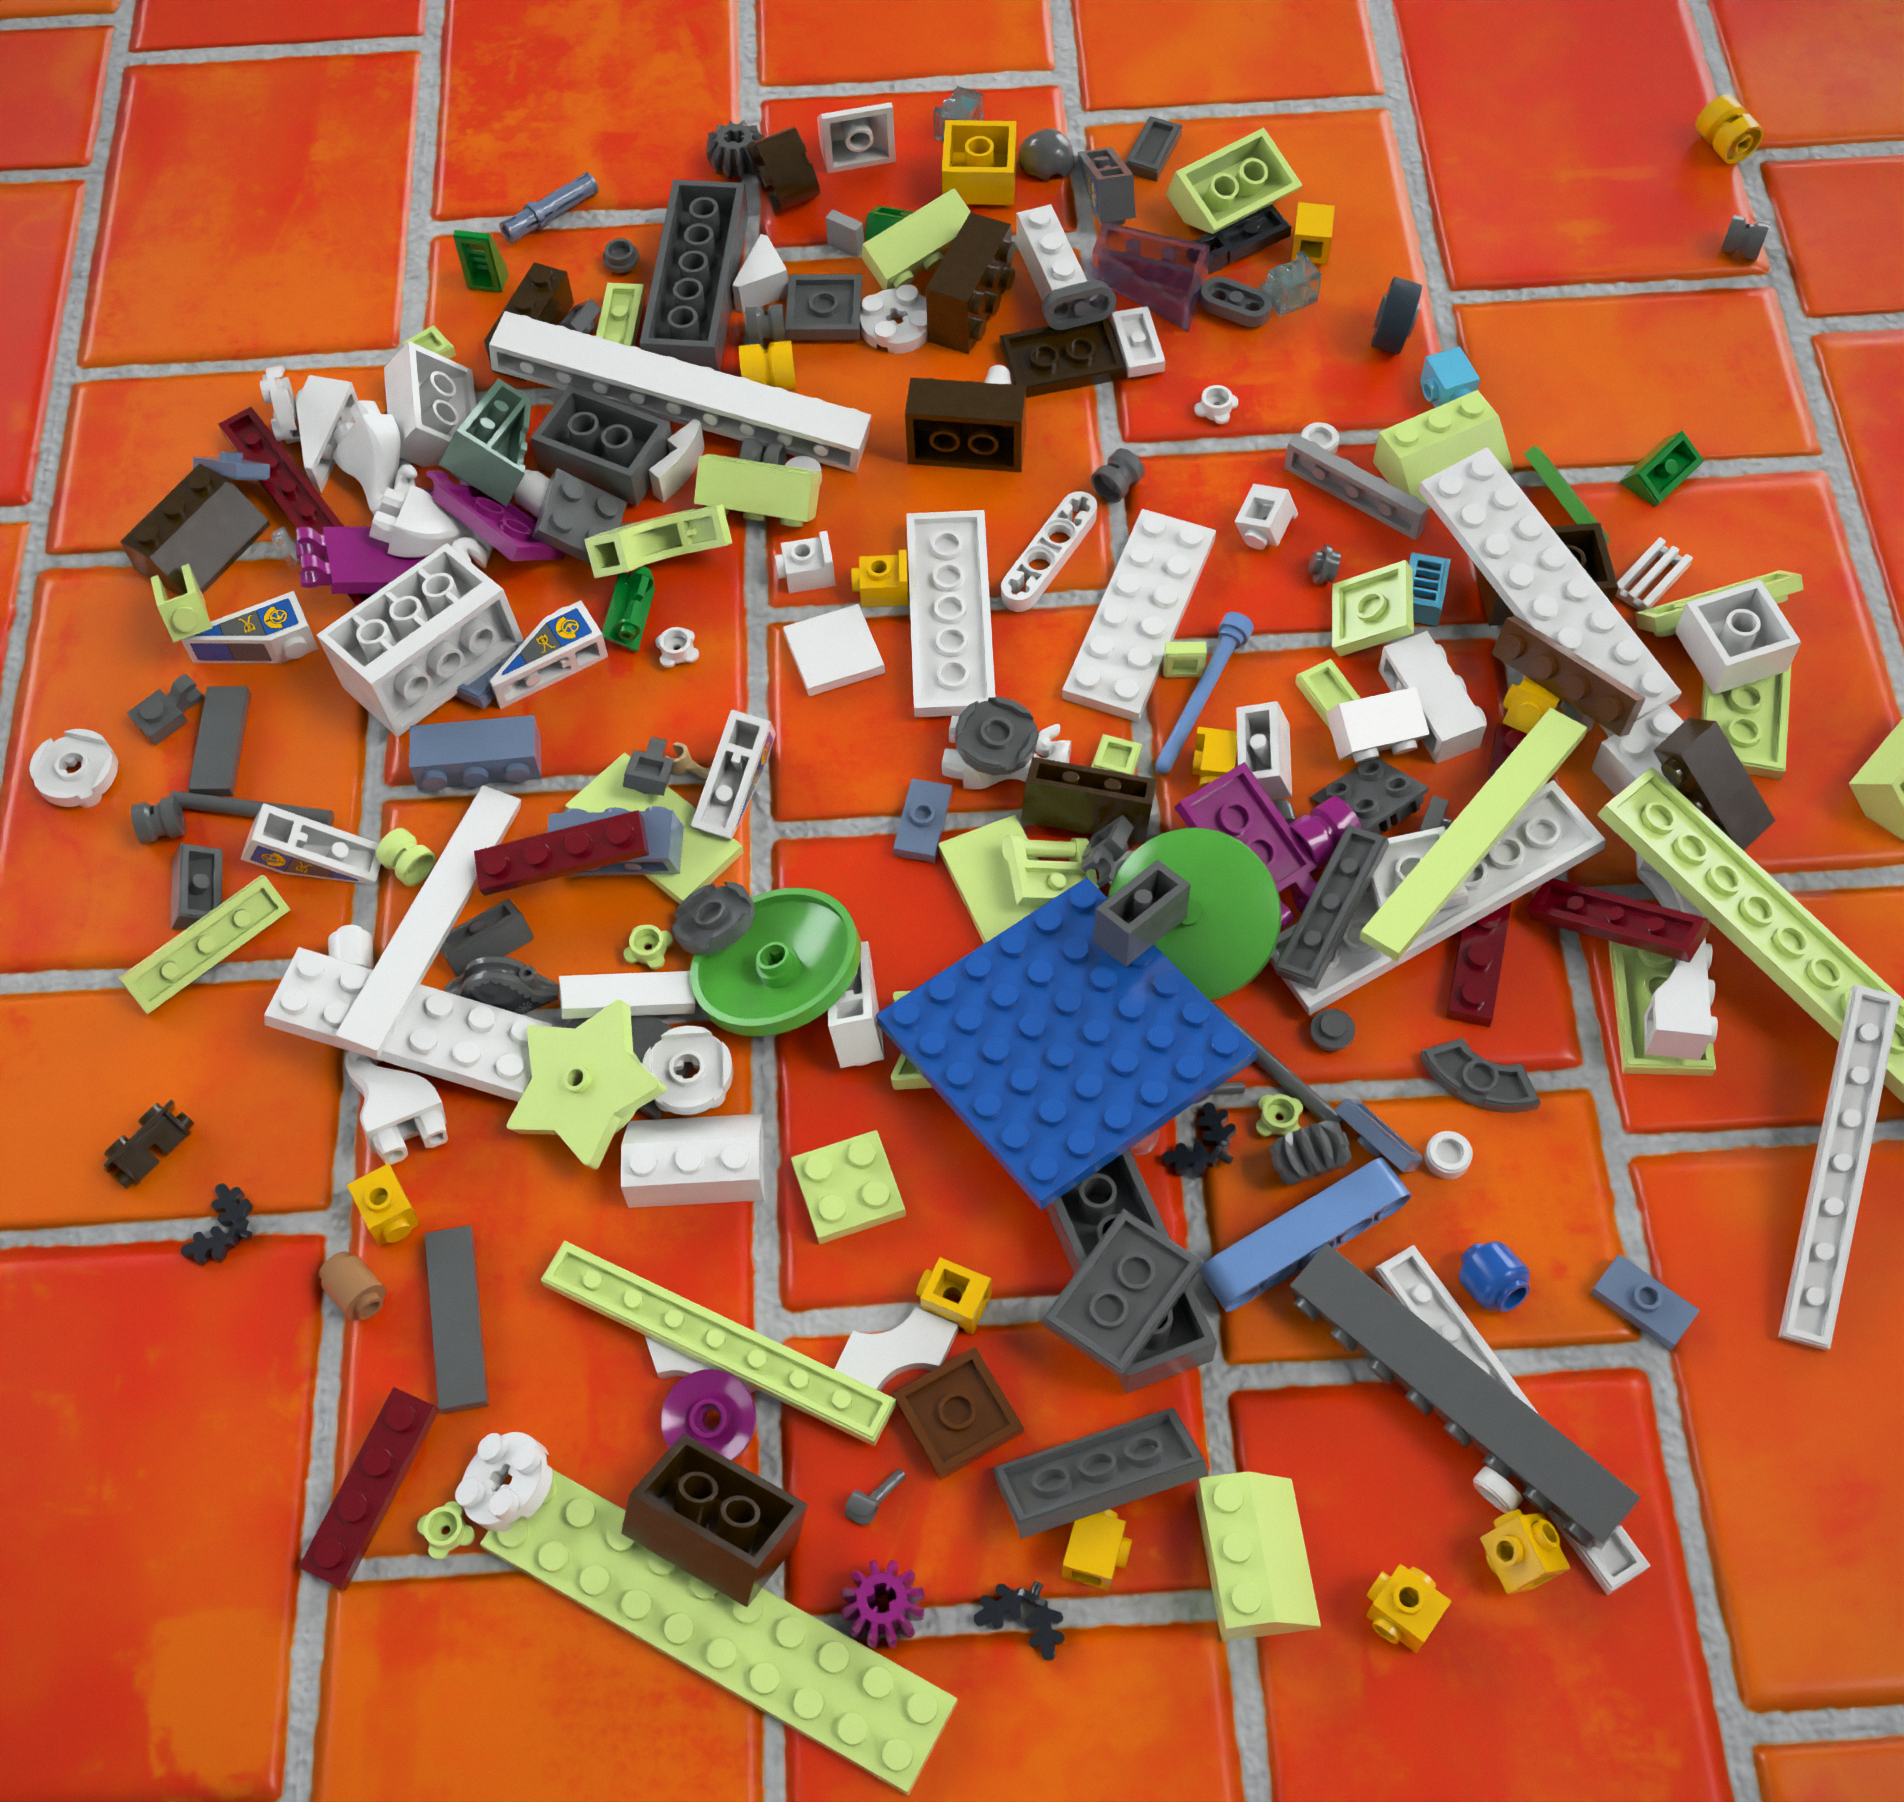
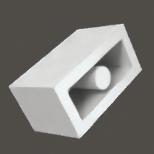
M1417 687L1340 703L1326 713L1339 761L1354 758L1355 764L1378 758L1379 751L1392 749L1393 755L1406 753L1417 749L1416 742L1429 735Z
M1274 701L1237 707L1238 766L1243 762L1247 764L1272 801L1292 798L1290 724L1279 703Z

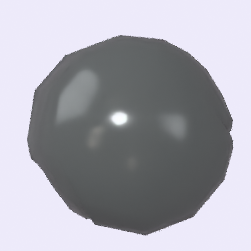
M1042 129L1032 133L1024 139L1019 148L1021 168L1028 175H1036L1046 182L1054 174H1060L1066 178L1075 166V157L1070 141L1056 129Z

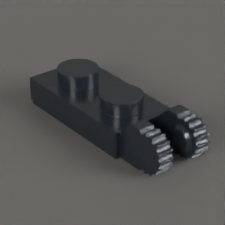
M1271 204L1214 234L1208 233L1199 239L1193 240L1190 246H1188L1187 251L1193 260L1203 257L1199 265L1201 270L1209 275L1214 271L1221 270L1227 262L1231 263L1290 237L1292 226Z

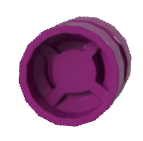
M1332 796L1313 808L1310 815L1304 814L1289 824L1318 866L1311 874L1328 864L1348 824L1362 829L1354 811L1339 797Z

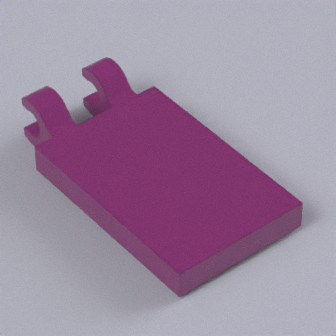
M427 471L426 475L434 482V489H421L428 492L436 503L511 561L564 559L565 552L532 537L537 521L511 501L506 507L464 480L458 479L461 485H455L443 471Z
M299 527L296 529L297 542L299 544H295L297 559L301 561L302 571L299 574L301 586L314 588L330 585L331 594L376 593L426 557L404 558L387 554L389 543L369 537L371 527H323L322 535L310 527ZM320 558H326V562L322 561Z
M1245 762L1184 798L1174 807L1188 828H1204L1219 831L1232 836L1248 846L1268 868L1275 881L1278 893L1290 887L1293 901L1298 910L1303 913L1317 885L1310 876V873L1318 866ZM1280 900L1282 928L1293 920L1294 917L1289 908Z

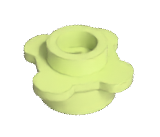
M653 925L635 927L629 938L630 947L624 950L625 960L631 964L636 962L648 964L651 969L661 968L665 963V951L673 944L672 935L668 931H660V929ZM646 945H652L650 950L644 949Z
M1283 1094L1264 1095L1260 1098L1258 1107L1261 1109V1119L1256 1123V1130L1261 1136L1268 1137L1271 1134L1285 1136L1287 1133L1300 1129L1298 1117L1303 1111V1105L1298 1099ZM1281 1114L1284 1119L1277 1120L1275 1116Z
M455 1501L447 1502L444 1507L432 1510L428 1515L421 1517L418 1522V1532L428 1540L430 1544L428 1553L433 1559L443 1560L448 1556L449 1551L460 1545L468 1546L474 1540L475 1531L471 1526L466 1525L462 1517L464 1509ZM449 1526L450 1532L447 1535H443L442 1529Z

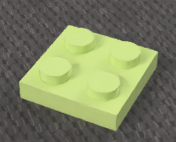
M1406 560L1332 584V648L1339 657L1414 634L1413 569Z
M877 1130L791 1157L819 1245L906 1216L905 1206Z

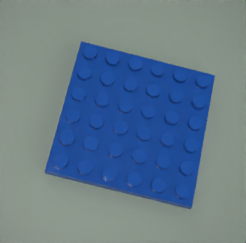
M1087 877L876 1014L878 1026L1040 1210L1050 1205L1257 1060L1258 1049L1155 945H1152L1125 967L1093 942L1096 908L1108 898Z

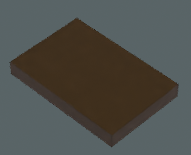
M1108 317L1101 321L1065 330H1056L1048 326L999 336V345L1006 367L1010 371L1012 385L1026 386V398L1126 379V368Z

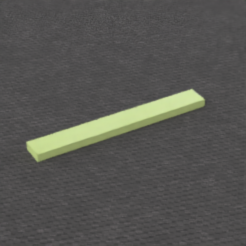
M1550 707L1360 932V940L1397 962L1582 741L1587 727Z
M567 1241L563 1242L541 1278V1283L544 1287L709 1367L727 1372L738 1378L742 1383L870 1445H876L896 1406L895 1398Z

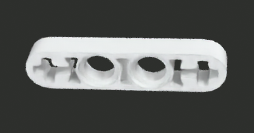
M1083 491L1070 493L1050 516L1001 583V600L1006 608L1015 612H1023L1034 606L1095 524L1097 519V501L1092 495ZM1073 511H1074V512L1080 511V512L1076 515V517L1074 518V523H1073V522H1072V519H1073ZM1056 532L1066 533L1070 539L1064 543H1055L1050 540L1049 536ZM1035 559H1043L1049 562L1050 566L1044 570H1035L1029 566V563ZM1024 578L1027 580L1026 593L1020 591L1024 585ZM1012 591H1014V592L1020 591L1017 595L1012 594Z

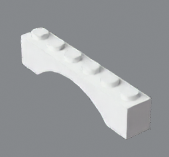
M1636 852L1637 876L1652 891L1662 907L1706 918ZM1704 938L1690 963L1675 959L1674 971L1654 992L1644 1015L1645 1054L1701 1060L1708 1043L1713 1044L1715 1042L1718 1021L1716 1017L1711 1016L1710 1006L1715 996V982L1708 979L1713 949L1712 944L1706 943V938Z

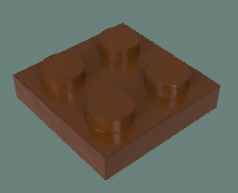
M976 1347L892 1393L893 1398L896 1399L897 1407L939 1480L946 1478L1024 1433L1023 1425Z

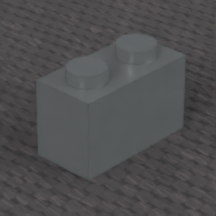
M1157 859L1096 908L1093 942L1127 967L1187 918L1191 884Z

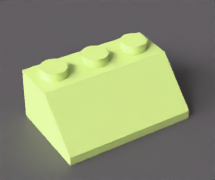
M1263 127L1176 171L1166 196L1184 223L1214 234L1300 190L1303 185Z
M1478 390L1380 431L1373 459L1374 465L1390 485L1409 495L1416 496L1427 505L1429 504L1418 491L1422 481L1486 447L1489 448L1508 474L1513 472V464L1499 415Z
M1904 718L1849 782V786L1865 816L1904 840Z
M1249 1471L1199 1478L1195 1497L1221 1642L1320 1629L1321 1624L1292 1479Z

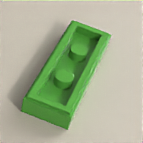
M1534 445L1524 453V456L1577 525L1598 523L1555 465L1538 446ZM1603 529L1604 537L1607 544L1610 542V537Z

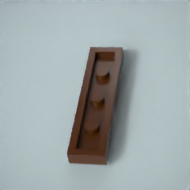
M1517 616L1506 618L1491 653L1492 655L1617 736L1622 737L1630 734L1646 699L1644 696L1544 633L1535 630Z

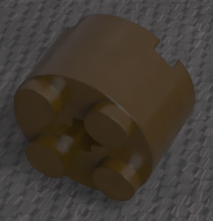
M794 126L747 144L753 164L760 165L758 170L755 171L758 183L763 192L770 190L766 196L774 214L808 201L820 194V187L812 163L809 164L805 154L807 150Z

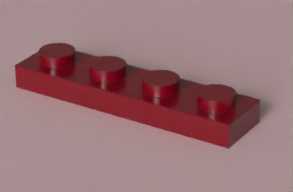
M639 810L474 851L478 887L484 896L649 855L644 819Z
M1555 878L1541 885L1527 907L1530 919L1689 963L1710 930L1707 918Z
M393 1387L298 1568L344 1590L347 1589L440 1410L439 1408Z

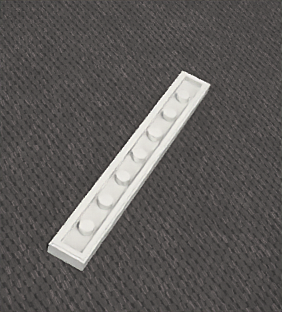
M482 785L335 1034L336 1045L376 1060L378 1059L478 884L474 851L501 844L521 808V799Z
M1854 984L1849 992L1778 1338L1824 1351L1831 1348L1901 999L1899 995Z
M1414 1245L1375 1268V1276L1389 1294L1538 1413ZM1551 1509L1548 1511V1515L1607 1596L1645 1572L1651 1566L1622 1526L1619 1527L1601 1550L1592 1543L1585 1548L1564 1531L1563 1526L1567 1522Z

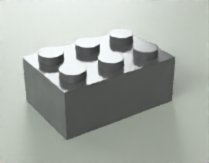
M569 384L530 439L539 469L553 474L558 468L627 503L638 506L652 486L648 470L670 454L667 439L672 436L669 421Z

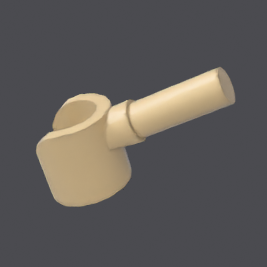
M680 742L674 743L673 748L679 758L674 759L672 773L680 776L690 772L707 780L710 770L692 760L685 744Z

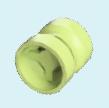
M397 828L388 833L376 849L375 856L377 861L385 868L394 869L396 877L407 886H415L428 877L436 864L435 854L426 846L417 845L415 836L404 828Z

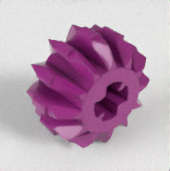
M872 1560L869 1562L871 1576L866 1578L862 1572L855 1570L851 1577L858 1588L846 1587L842 1589V1599L851 1604L841 1609V1615L844 1621L856 1620L850 1628V1633L854 1638L861 1637L869 1630L867 1636L869 1647L876 1648L880 1635H886L888 1646L894 1648L897 1646L896 1631L900 1630L904 1636L912 1638L915 1635V1631L908 1620L920 1621L924 1619V1609L915 1605L925 1598L924 1590L922 1587H911L915 1580V1573L912 1570L905 1571L897 1578L898 1563L891 1560L887 1565L886 1572L880 1573L877 1561ZM880 1595H887L888 1602H890V1611L886 1613H879L876 1606V1597Z

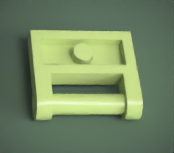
M1007 834L1003 840L1002 851L1004 858L1009 863L1016 905L1043 906L1086 877L1099 889L1095 869L1091 868L1084 872L1081 868L1082 856L1089 843L1088 839L1072 838L1070 842L1024 840L1021 835ZM1027 857L1069 858L1071 862L1028 860Z

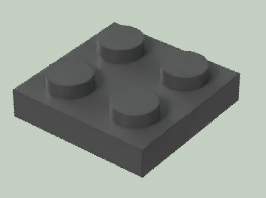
M789 274L785 323L786 340H860L862 274Z
M557 468L551 475L532 537L591 565L584 539L620 527L627 502Z

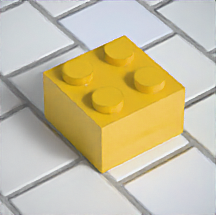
M945 120L942 195L955 188L965 204L1014 205L1017 121Z

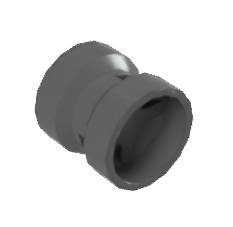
M1733 215L1721 251L1732 254L1740 250L1746 258L1757 261L1770 225L1762 222L1747 224L1745 217Z
M782 304L771 305L768 311L760 310L758 307L745 308L749 345L761 344L763 340H767L770 337L774 342L786 341Z
M745 438L740 452V459L784 466L786 463V446L783 443L776 442L764 445L757 439Z
M1119 448L1108 458L1107 465L1100 466L1092 474L1091 482L1096 492L1102 498L1109 502L1117 503L1128 493L1129 486H1135L1143 478L1145 469L1140 459L1128 449Z
M175 795L161 798L160 802L154 805H150L147 802L132 804V822L137 838L142 845L155 843L159 836L177 838L186 835L183 810Z

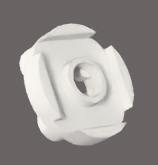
M908 284L901 285L898 289H887L874 295L866 296L862 301L860 317L861 333L865 341L876 349L877 344L881 347H888V353L894 354L911 352L923 346L927 341L928 335L926 298L918 294L916 287ZM902 318L903 322L897 324L894 320L891 319Z
M283 365L266 369V374L262 375L263 380L260 381V388L265 403L273 404L275 412H273L274 418L271 419V424L276 440H285L287 444L301 441L300 431L297 430L294 421L298 419L295 396L289 378H280L285 371Z
M71 729L64 731L65 737L59 738L54 742L49 738L43 742L35 751L29 767L35 787L42 797L54 805L63 807L80 805L84 808H89L98 804L102 794L112 785L119 764L117 756L102 735L88 729ZM77 762H81L82 767L78 771L68 773L65 770L68 766L74 767Z
M680 1026L662 1034V1040L657 1042L652 1049L651 1046L649 1047L642 1063L667 1087L664 1094L653 1099L656 1106L663 1111H670L681 1115L697 1114L709 1108L720 1106L726 1098V1092L730 1088L733 1079L732 1059L729 1049L722 1041L721 1043L718 1038L712 1036L709 1030L698 1026ZM684 1062H692L694 1068L700 1069L692 1078L685 1079L682 1075H676V1070L684 1068Z
M510 1432L502 1436L498 1433L487 1435L480 1442L478 1453L471 1460L462 1482L456 1489L455 1499L457 1503L463 1506L471 1520L493 1532H505L512 1529L513 1527L509 1523L515 1522L521 1516L529 1519L540 1508L551 1487L553 1471L552 1467L547 1465L546 1455H549L547 1449L531 1436L521 1432ZM511 1475L512 1480L509 1485L504 1484L501 1486L505 1477Z

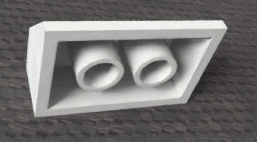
M408 341L384 367L387 414L393 415L400 432V458L421 467L439 465L457 428L476 406L473 370Z
M763 1114L629 1121L621 1144V1189L628 1208L765 1200Z

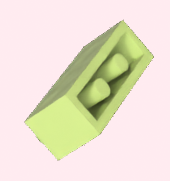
M953 188L863 243L861 258L883 290L898 289L901 285H909L915 279L914 276L924 269L928 272L932 271L940 265L971 211L956 189Z
M706 454L699 456L694 504L706 505V507L723 504L725 515L729 513L730 509L743 511V518L765 521L767 515L781 518L780 524L803 527L804 522L816 518L821 472Z

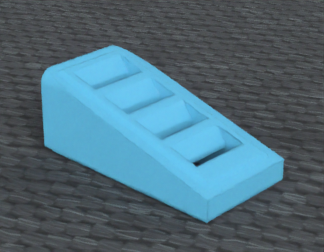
M1411 552L1409 565L1413 569V585L1436 589L1434 591L1413 587V595L1434 599L1433 601L1413 597L1414 622L1438 626L1451 559ZM1417 566L1426 567V568H1432V569H1437V570H1440V571L1431 570V569H1425V568H1420V567H1417ZM1415 575L1436 578L1438 581L1415 577Z

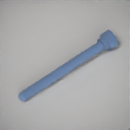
M1228 612L1218 627L1220 642L1155 763V770L1158 774L1165 775L1170 772L1234 649L1246 644L1251 636L1254 625L1245 615L1238 612Z

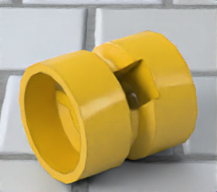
M1722 95L1711 101L1701 111L1695 123L1698 133L1710 145H1713V149L1727 164H1736L1749 157L1758 148L1764 137V129L1750 114H1746V109L1732 95Z
M791 340L770 342L768 349H763L760 344L738 346L741 377L768 386L780 387L787 391L796 390Z

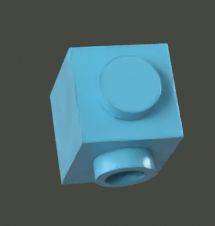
M1460 346L1425 357L1420 384L1424 397L1428 402H1432L1435 408L1478 390L1480 378Z

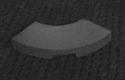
M1463 1038L1421 1050L1419 1058L1432 1078L1447 1092L1467 1104L1502 1113L1526 1112L1538 1109L1540 1105V1100L1522 1064L1501 1065L1489 1062L1474 1053Z

